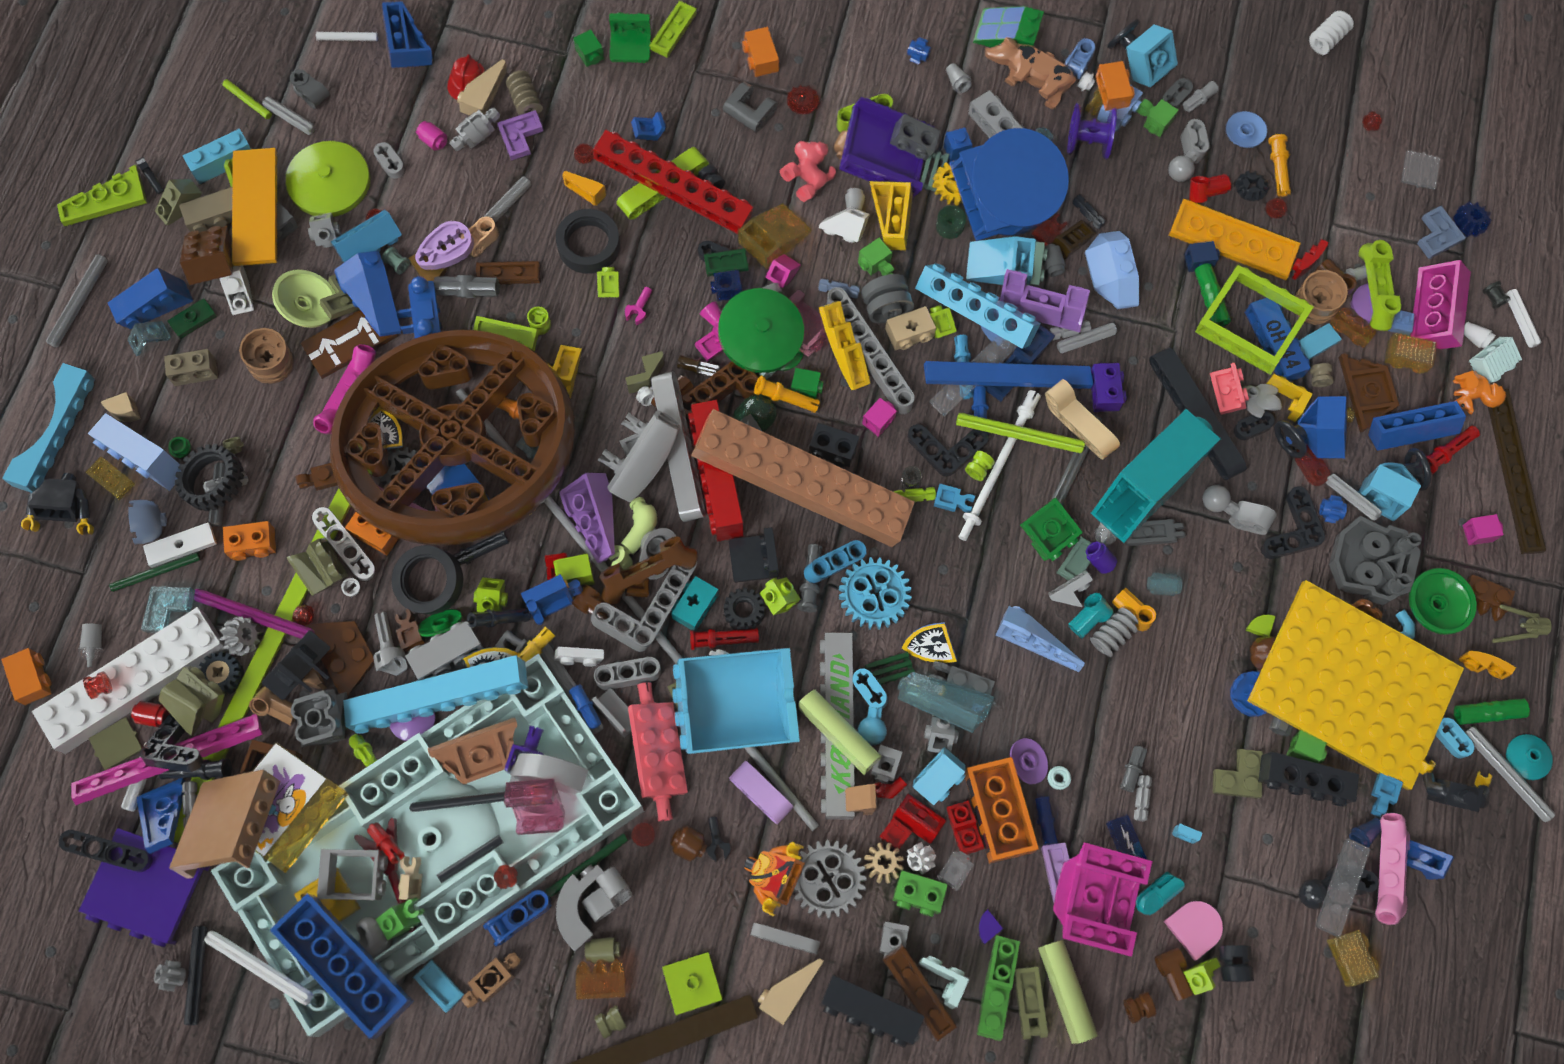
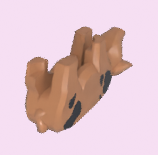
M1006 37L1004 42L993 48H985L986 58L1001 65H1008L1010 73L1005 79L1006 83L1015 86L1018 81L1023 82L1024 80L1034 87L1042 88L1039 90V93L1042 97L1048 99L1045 105L1050 109L1056 108L1061 100V95L1076 81L1073 71L1067 65L1055 59L1052 53L1043 52L1031 45L1018 44L1010 37Z

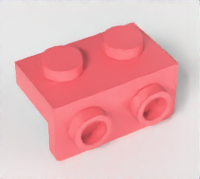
M1231 363V368L1210 373L1220 415L1246 409L1245 401H1248L1249 397L1247 389L1241 388L1240 381H1244L1241 368L1236 369L1235 363Z

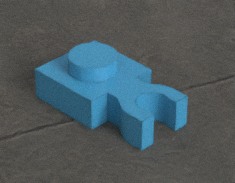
M939 484L934 507L955 512L956 507H958L963 512L971 513L972 507L965 505V501L973 502L975 495H960L961 489Z

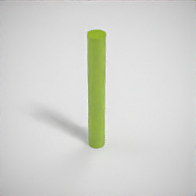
M228 79L223 81L222 85L264 118L268 120L272 117L270 111Z

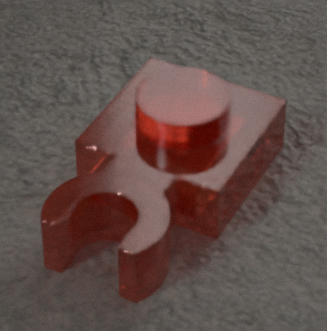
M1059 213L1055 214L1050 221L1047 219L1031 233L1038 242L1045 243L1044 246L1051 244L1061 234L1059 231L1067 225L1066 221L1063 224L1057 222V218L1060 216Z

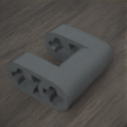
M744 81L726 100L723 111L757 133L777 110L778 103L768 97L754 110L745 104L753 94L754 87Z

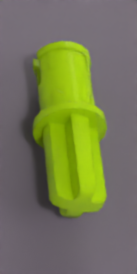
M354 734L349 738V745L353 748L355 757L361 759L366 767L377 761L372 752V746L365 742L362 735Z

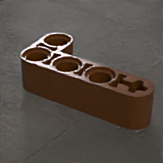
M731 361L682 397L687 423L689 422L688 413L692 412L690 410L691 404L717 400L718 403L735 390L748 401L757 400L760 395L754 394V390H747L746 387H755L758 377L754 372L745 370ZM736 370L743 372L740 375L733 374ZM721 382L726 384L724 387L716 386L717 383ZM701 395L709 396L705 400L699 398Z

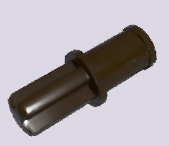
M683 355L679 356L678 362L680 364L677 363L678 369L692 371L696 375L700 373L712 376L720 370V366L717 364L702 361L701 358L697 360L684 357Z

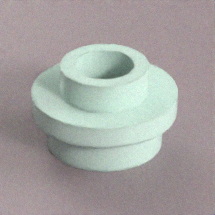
M1056 766L1048 773V783L1054 789H1065L1071 782L1070 772L1062 766ZM1055 775H1061L1063 781L1057 782L1055 780Z

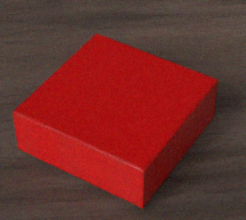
M893 817L879 837L886 843H891V847L894 849H900L912 831Z

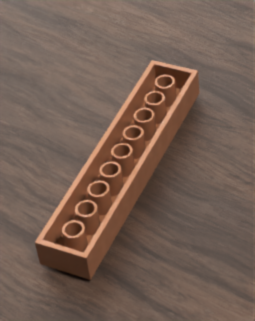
M714 409L707 417L691 455L890 547L901 541L915 503L908 498Z

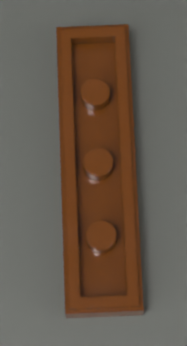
M901 944L882 958L916 1011L925 1016L923 1021L936 1041L941 1040L957 1028L904 945Z

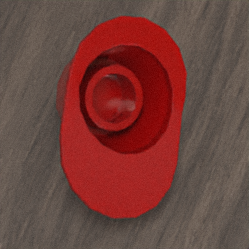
M470 54L457 59L453 64L447 85L448 92L453 99L458 100L459 93L461 91L464 92L467 84L484 73L483 66L475 61Z

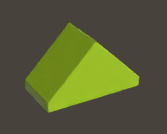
M588 554L553 561L556 576L561 574L563 580H566L567 583L578 580L581 585L595 584Z

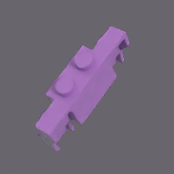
M1009 269L1006 270L1000 301L1015 305L1017 311L1033 315L1038 322L1076 332L1081 331L1090 290L1069 285L1067 294L1064 295L1026 285L1028 274Z

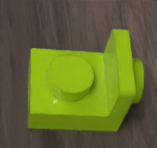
M603 267L602 272H597L598 297H619V271H615V267Z
M942 305L930 308L929 314L936 327L935 338L957 332L949 307L942 308Z
M1217 957L1196 964L1184 972L1194 995L1215 988L1212 980L1214 976L1213 971L1221 967Z

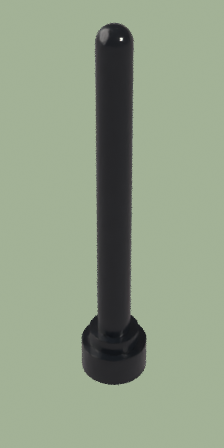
M516 785L506 792L415 802L410 804L409 809L411 812H420L503 801L515 802L516 805L525 804L523 785Z

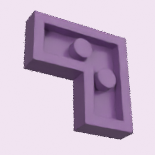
M536 110L497 123L511 160L529 155L530 150L525 137L543 131Z

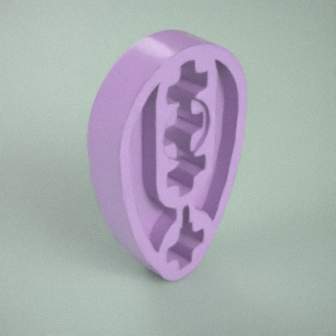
M457 221L445 222L425 238L415 255V260L425 270L441 269L464 260L471 253L474 246L473 236L464 224ZM460 233H462L465 237L462 240L461 238H459ZM453 238L456 244L452 245L449 240ZM443 244L447 248L445 251H443L441 248V245ZM424 256H427V257H428V259H429L428 262H425V261H424V259H423Z

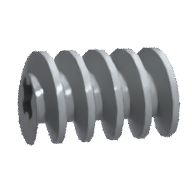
M1120 608L1118 613L1111 617L1112 619H1108L1105 625H1102L1099 631H1096L1093 637H1090L1094 647L1108 657L1113 656L1111 648L1115 651L1119 650L1117 642L1121 645L1126 643L1123 636L1127 639L1132 637L1129 630L1133 633L1138 631L1135 624H1138L1136 616L1125 608Z

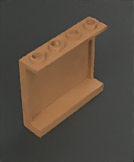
M263 769L203 782L169 868L187 879L194 878L197 868L236 861L245 868H249L280 780Z

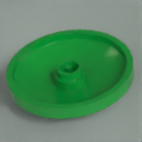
M766 288L748 289L735 295L723 308L718 323V338L724 353L737 366L751 372L769 373L785 367L796 357L804 339V323L797 307L783 294Z

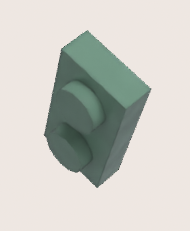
M1035 242L1033 275L1029 286L1037 287L1039 282H1043L1044 269H1041L1042 261H1046L1047 248H1044L1045 243Z

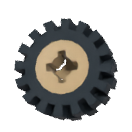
M214 652L211 653V658L206 656L204 658L206 662H200L199 664L202 667L201 671L209 682L217 683L224 696H227V692L229 694L234 693L232 689L238 688V682L242 680L241 675H244V671L241 669L243 666L228 653L219 652L217 655Z

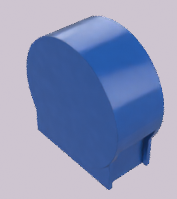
M1012 128L1001 131L989 138L983 145L959 152L960 158L949 163L976 241L998 234L1016 236L1032 231L1058 211L1068 190V169L1060 150L1046 136L1030 129Z

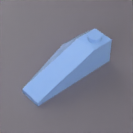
M1008 606L996 636L1077 672L1083 668L1085 663L1032 616L1026 614L1024 609L1017 606Z

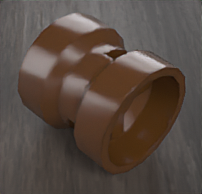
M1147 992L1139 994L1136 999L1128 998L1123 1000L1126 1014L1132 1024L1140 1022L1143 1017L1151 1018L1156 1016L1155 1005Z

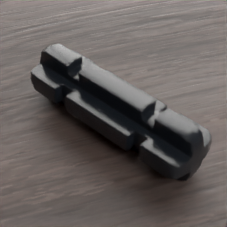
M1077 195L1073 199L1072 204L1077 209L1080 208L1079 211L1090 222L1093 221V225L1097 229L1102 228L1106 223L1105 218L1102 215L1099 216V212L1089 202H1085L1086 199L1082 195Z

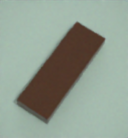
M540 262L476 263V277L499 278L500 284L540 283Z

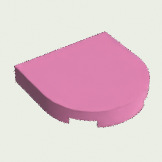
M1200 901L1183 905L1163 921L1194 961L1218 943L1223 931L1222 920L1218 912L1209 904Z

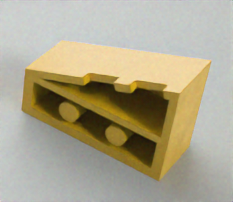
M870 181L883 242L890 250H906L913 197L911 183Z

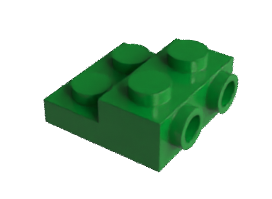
M1056 497L1020 524L1033 541L1031 545L1044 561L1048 559L1054 561L1063 554L1060 550L1065 546L1068 548L1072 547L1079 541L1077 537L1083 533Z

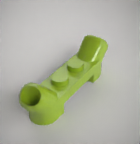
M1377 240L1374 243L1364 244L1359 250V257L1365 262L1373 310L1370 326L1376 330L1388 331L1392 328L1395 315L1401 310L1400 296L1394 295L1389 265L1393 260L1391 246L1383 240Z

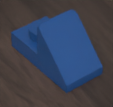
M1410 840V850L1407 851V866L1422 871L1428 880L1444 879L1454 857Z

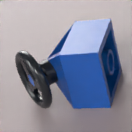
M1346 396L1318 397L1304 412L1296 426L1287 421H1278L1274 426V432L1281 447L1290 456L1298 459L1306 455V444L1317 458H1345L1347 436ZM1281 428H1282V430H1283V432H1284V434H1285L1284 437H1283V435H1282V433H1281ZM1290 446L1296 447L1300 452L1293 450Z

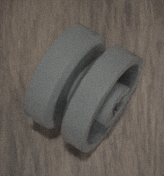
M884 275L873 279L862 288L861 294L864 303L867 305L869 319L872 322L886 323L888 319L911 312L914 309V302L911 294L908 292L909 287L903 275Z

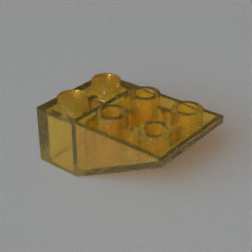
M782 203L753 217L738 230V243L768 269L774 259L786 254L806 237L812 229Z

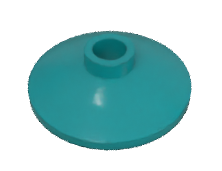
M1524 734L1517 736L1509 742L1506 748L1507 762L1523 779H1541L1552 768L1553 757L1550 748L1542 739L1534 735ZM1531 752L1535 755V759L1531 758Z

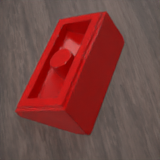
M909 794L906 795L892 816L929 844L932 843L946 822L944 818Z

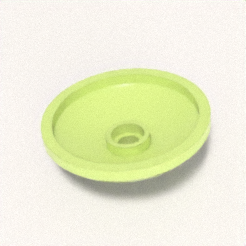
M306 270L288 271L277 279L273 287L272 297L275 307L284 318L293 324L308 328L320 327L330 321L320 306V299L336 294L327 280L316 273Z

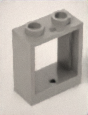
M321 849L317 898L382 900V895L386 891V882L383 880V874L388 865L387 856L380 850ZM337 856L374 857L372 894L334 893Z

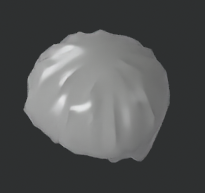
M365 917L356 924V930L359 933L358 942L375 958L392 946L393 939L387 941L376 922L377 918Z

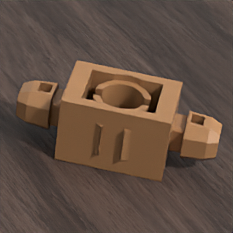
M510 953L504 958V962L499 958H495L468 982L473 990H469L462 998V1002L467 1008L475 1006L479 1002V998L487 1003L515 978L510 970H514L521 962L516 953ZM495 967H496V968L500 971V973L504 976L503 979H502V976L498 974V973H499L498 971L493 970ZM489 974H498L497 983L493 987L485 986L486 978ZM481 985H484V988L490 991L487 993Z

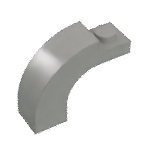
M525 753L519 754L517 761L512 766L510 771L512 776L509 783L515 786L537 783L572 795L582 791L588 770L555 757Z
M590 864L580 873L583 877L580 881L572 874L562 887L557 900L556 918L558 928L564 940L574 952L593 935L580 919L577 905L582 892L603 873V870L598 865L593 868Z

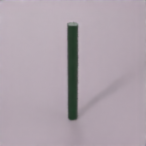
M198 552L110 583L109 587L112 592L195 563L201 559Z
M624 833L547 888L545 891L551 898L561 891L565 882L572 874L579 878L581 876L580 873L590 864L595 866L625 844L628 839Z

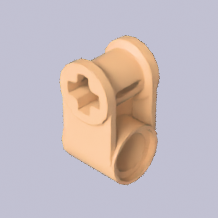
M482 217L469 228L474 239V246L470 255L472 257L479 256L490 244L497 240L499 232L492 218ZM461 234L459 238H461L462 240L465 237L463 234Z

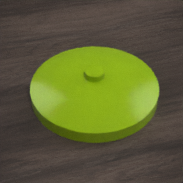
M323 141L304 148L292 159L286 172L285 182L289 196L294 204L303 212L312 216L332 213V216L336 217L353 210L364 199L370 186V171L363 156L352 146L337 141Z

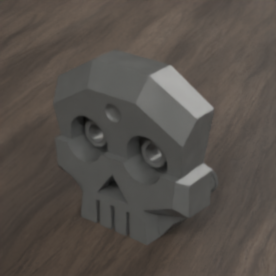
M1359 516L1335 538L1329 566L1338 589L1347 593L1363 595L1365 599L1380 605H1384L1396 597L1408 594L1414 583L1421 553L1417 547L1421 544L1420 535L1414 532L1409 534L1407 530L1391 525L1385 528ZM1372 543H1376L1378 548L1373 547ZM1365 572L1369 573L1371 578H1367Z

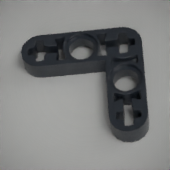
M916 424L910 427L907 439L939 474L948 477L972 459L977 451H981L987 445L989 436L985 431L973 429L951 449L947 450L924 426ZM914 432L916 434L922 433L921 439L919 437L913 438ZM975 436H982V442L977 441L972 447L971 443L974 441ZM928 446H935L938 449V453L930 455L927 453L926 448ZM961 447L966 448L969 452L968 456H959L957 449ZM950 462V463H951V467H950V468L947 467V468L944 469V468H943L944 463L948 464V463Z
M1300 486L1294 487L1286 497L1298 530L1268 538L1261 545V553L1266 558L1276 559L1314 549L1324 542L1325 533L1310 495L1305 488ZM1296 494L1301 496L1302 499L1299 501V499H1294L1293 496ZM1300 513H1308L1311 517V521H1302L1300 518ZM1312 534L1313 536H1317L1318 539L1315 541L1314 539H1310L1309 536ZM1288 538H1295L1298 541V547H1290L1287 542ZM1270 544L1272 547L1282 545V547L1277 548L1275 551L1268 549Z
M171 714L166 717L140 751V757L145 765L182 772L196 771L202 766L204 760L195 748L175 746L185 730ZM170 735L166 739L161 740L163 737ZM172 755H176L174 758L167 760Z

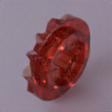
M800 84L799 87H793L788 92L787 104L797 114H809L817 108L819 96L816 93V89L813 90L809 85L804 87ZM806 95V99L800 104V98Z

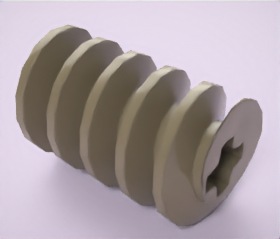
M518 70L509 75L506 85L517 114L522 115L536 110L538 115L543 108L532 84L530 74L527 71Z

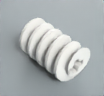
M1342 11L1332 13L1311 34L1310 45L1313 50L1320 55L1327 54L1339 40L1343 39L1354 27L1353 19Z

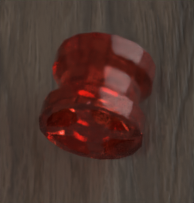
M104 671L97 673L95 677L88 676L83 678L85 691L92 700L98 698L102 693L109 694L112 692L110 679Z

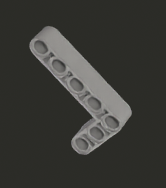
M696 565L692 569L672 566L640 622L610 604L600 603L592 612V624L636 651L647 650L688 582ZM670 580L678 581L679 587L671 585ZM659 598H666L669 605H662ZM598 612H604V613H606L607 616H608V619H606V620L600 619V618L597 616V613H598ZM654 616L657 618L658 624L650 623L648 617ZM617 624H625L627 631H620ZM637 635H644L647 643L639 642Z

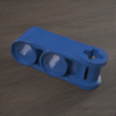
M535 890L503 913L490 919L483 925V928L489 931L495 941V947H498L546 913L551 907V899L545 892ZM538 896H543L545 898L544 906L536 909L533 905L534 899ZM518 910H523L525 914L524 919L519 923H515L513 920L514 913Z

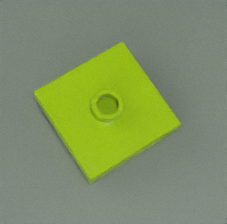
M708 952L662 967L675 1015L722 1001Z

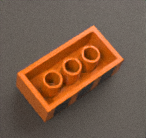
M1005 758L967 768L964 773L966 774L965 780L989 864L1036 852L1039 848L1013 758Z

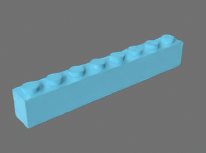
M515 655L343 700L345 727L355 731V733L362 734L369 732L371 728H386L391 723L409 722L414 717H429L434 714L433 712L452 711L457 706L475 705L477 701L484 699L495 700L499 698V695L518 694L521 690L528 688L525 661Z

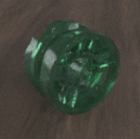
M953 205L943 207L939 211L936 220V230L940 236L946 239L959 237L964 231L966 223L965 212Z

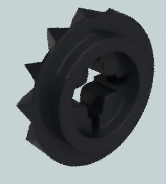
M1247 170L1238 177L1236 190L1242 198L1248 201H1258L1263 199L1269 190L1268 180L1264 179V174L1259 175L1256 171L1249 172ZM1253 182H1256V183H1257L1256 187L1254 186V187L1248 189L1250 183H1251V184H1252Z

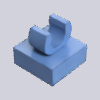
M1400 310L1394 317L1392 328L1388 331L1409 336L1413 330L1415 314Z

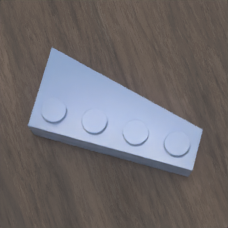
M106 413L88 433L95 439L93 444L103 451L107 448V453L117 460L122 458V462L131 469L135 467L136 471L146 479L150 477L169 491L175 485V480L178 479L175 476L176 472H181L178 468L180 464L162 448Z

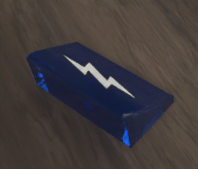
M1128 815L1106 823L1118 852L1147 859Z

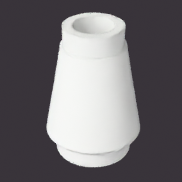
M1470 322L1465 324L1464 335L1479 349L1481 347L1483 349L1486 348L1496 337L1492 330Z

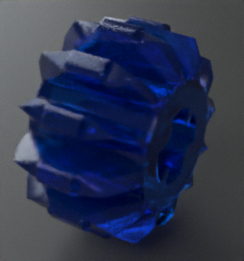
M1469 201L1465 205L1460 206L1452 219L1459 230L1465 233L1466 238L1470 235L1475 238L1485 233L1492 220L1489 218L1491 212H1486V206L1480 207L1478 202L1472 204Z

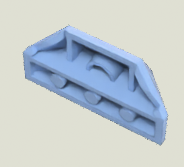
M1120 231L1100 233L1085 251L1094 290L1111 302L1117 309L1138 306L1139 275L1129 238Z

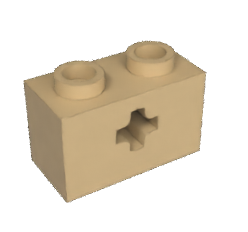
M925 306L888 319L885 330L894 350H905L915 343L930 341L934 337L936 327Z

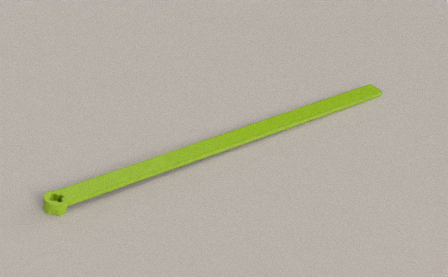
M338 488L328 509L342 524L351 505L346 501ZM327 514L324 516L322 521L326 524L328 529L332 525H330L327 520ZM317 530L312 542L325 537ZM334 530L331 533L330 538L333 541L339 530ZM295 573L275 613V616L291 622L294 621L308 593V589L297 573ZM268 627L218 728L246 717L250 709L249 703L258 693L262 681L265 679L287 635L286 633ZM230 748L203 757V760L220 761L226 757ZM200 777L192 778L191 781L197 783L195 795L198 796L203 782L214 780L215 777L210 780H203ZM183 800L174 836V842L177 843L180 842L185 829L183 826V818H185V815H183Z

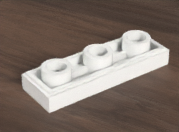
M208 522L144 545L143 548L148 565L153 568L217 545L212 527Z

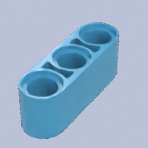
M854 540L815 559L804 569L806 580L810 583H818L852 566L865 557L866 546L861 541ZM850 549L854 550L856 557L851 554ZM832 558L837 560L838 566L833 563ZM814 567L819 569L820 575L815 572Z

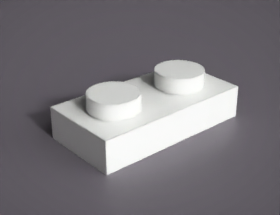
M558 647L554 652V661H560V664L573 665L574 662H580L584 666L592 667L597 666L604 659V650Z

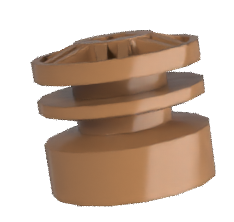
M1318 270L1311 273L1295 294V297L1304 299L1313 306L1305 322L1312 325H1321L1329 322L1345 303L1348 290L1343 278L1335 272Z
M259 328L246 334L241 341L239 349L241 359L256 380L262 383L273 384L288 377L293 369L294 360L287 343L280 333L269 328Z

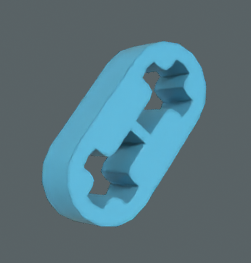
M1443 718L1436 732V737L1454 757L1465 758L1474 752L1472 740L1453 719ZM1445 725H1448V732L1444 733L1442 729ZM1463 743L1465 747L1463 751L1460 752L1458 749L1460 746L1459 744Z

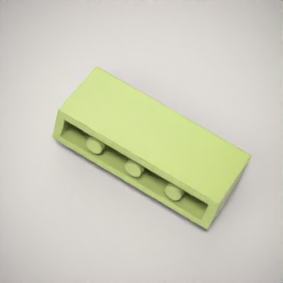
M815 689L799 701V710L863 775L881 759L882 756Z
M1064 940L1038 948L1072 1044L1082 1043L1097 1037L1098 1034Z

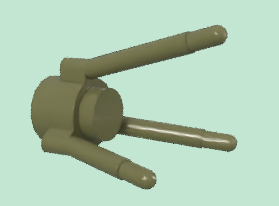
M1501 604L1499 607L1503 610L1530 618L1526 623L1520 624L1529 633L1496 638L1492 640V643L1538 638L1539 635H1548L1551 632V621L1548 618L1540 617L1537 613H1529Z

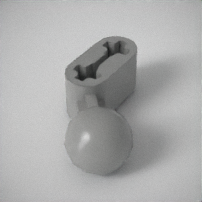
M1198 119L1190 120L1181 134L1184 156H1177L1169 164V175L1175 181L1185 182L1191 178L1195 170L1194 163H1199L1209 149L1205 125Z
M1212 485L1203 493L1202 501L1204 506L1212 512L1224 511L1231 515L1229 523L1240 530L1266 535L1277 516L1273 509L1264 505L1246 501H1239L1236 504L1231 500L1230 492L1221 485Z

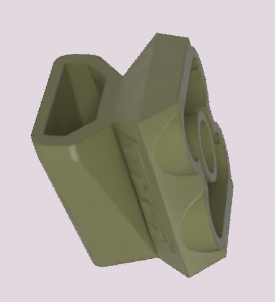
M320 538L309 543L306 552L286 557L312 596L348 577L343 564L337 558L334 549L326 538Z
M191 666L184 667L176 679L161 689L159 696L160 703L191 736L198 730L203 718L212 723L219 716L224 699L220 686L213 681L209 682L200 669Z

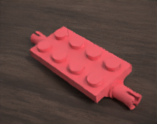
M648 682L647 685L646 683H640L637 685L640 704L630 705L628 711L642 798H652L653 801H656L658 822L663 820L669 821L673 819L670 805L671 796L688 793L678 729L675 724L673 702H654L652 683Z

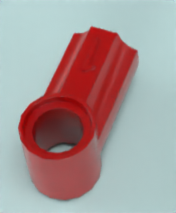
M1223 174L1209 178L1204 176L1192 177L1189 200L1195 203H1203L1208 200V197L1227 193L1228 190H1231L1229 176Z

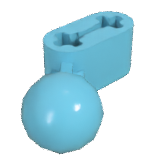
M859 669L853 674L852 679L855 687L868 703L869 709L867 717L859 723L857 730L871 746L880 744L887 734L886 725L881 720L882 709L888 703V697L869 670ZM861 675L864 677L869 676L867 682L871 689L878 696L883 695L880 698L882 701L880 704L877 702L872 703L871 701L874 699L872 693L863 683L858 684Z

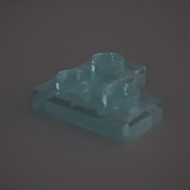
M151 587L141 630L147 633H157L168 626L171 611L190 612L195 590L182 587Z

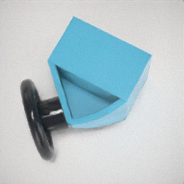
M1135 19L1107 44V48L1112 49L1120 43L1125 50L1127 49L1132 80L1152 87L1178 64L1172 30L1153 25L1137 38L1135 34L1131 33L1140 24V20Z
M1412 448L1407 451L1404 464H1380L1364 479L1358 492L1382 511V516L1395 521L1411 507L1418 491H1424L1430 486L1431 469L1429 462L1422 451ZM1416 455V462L1411 463L1412 456Z

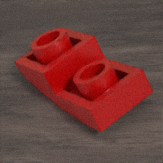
M1321 239L1317 246L1312 245L1309 252H1306L1301 259L1297 258L1292 267V270H1295L1292 279L1296 280L1306 274L1320 258L1329 242Z
M969 800L946 807L961 856L983 850L984 845L978 832L976 819Z

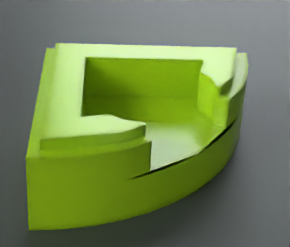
M1262 615L1255 618L1249 623L1246 631L1262 637H1269L1275 616Z

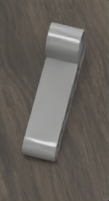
M615 866L598 876L596 881L600 888L582 901V905L595 923L632 897L629 886Z

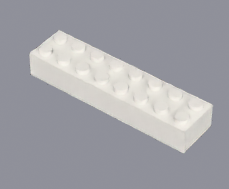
M197 607L39 706L32 713L53 749L67 754L87 741L91 736L131 713L133 706L137 705L138 702H148L159 695L161 689L176 679L184 667L191 666L200 669L201 666L199 664L200 662H206L204 659L206 656L211 658V653L215 652L218 655L219 652L225 653L228 649H223L225 643L219 640L221 637L208 616Z

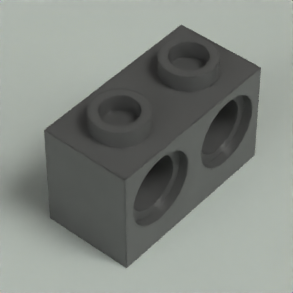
M903 114L895 123L890 144L915 155L917 158L926 160L935 152L940 130Z

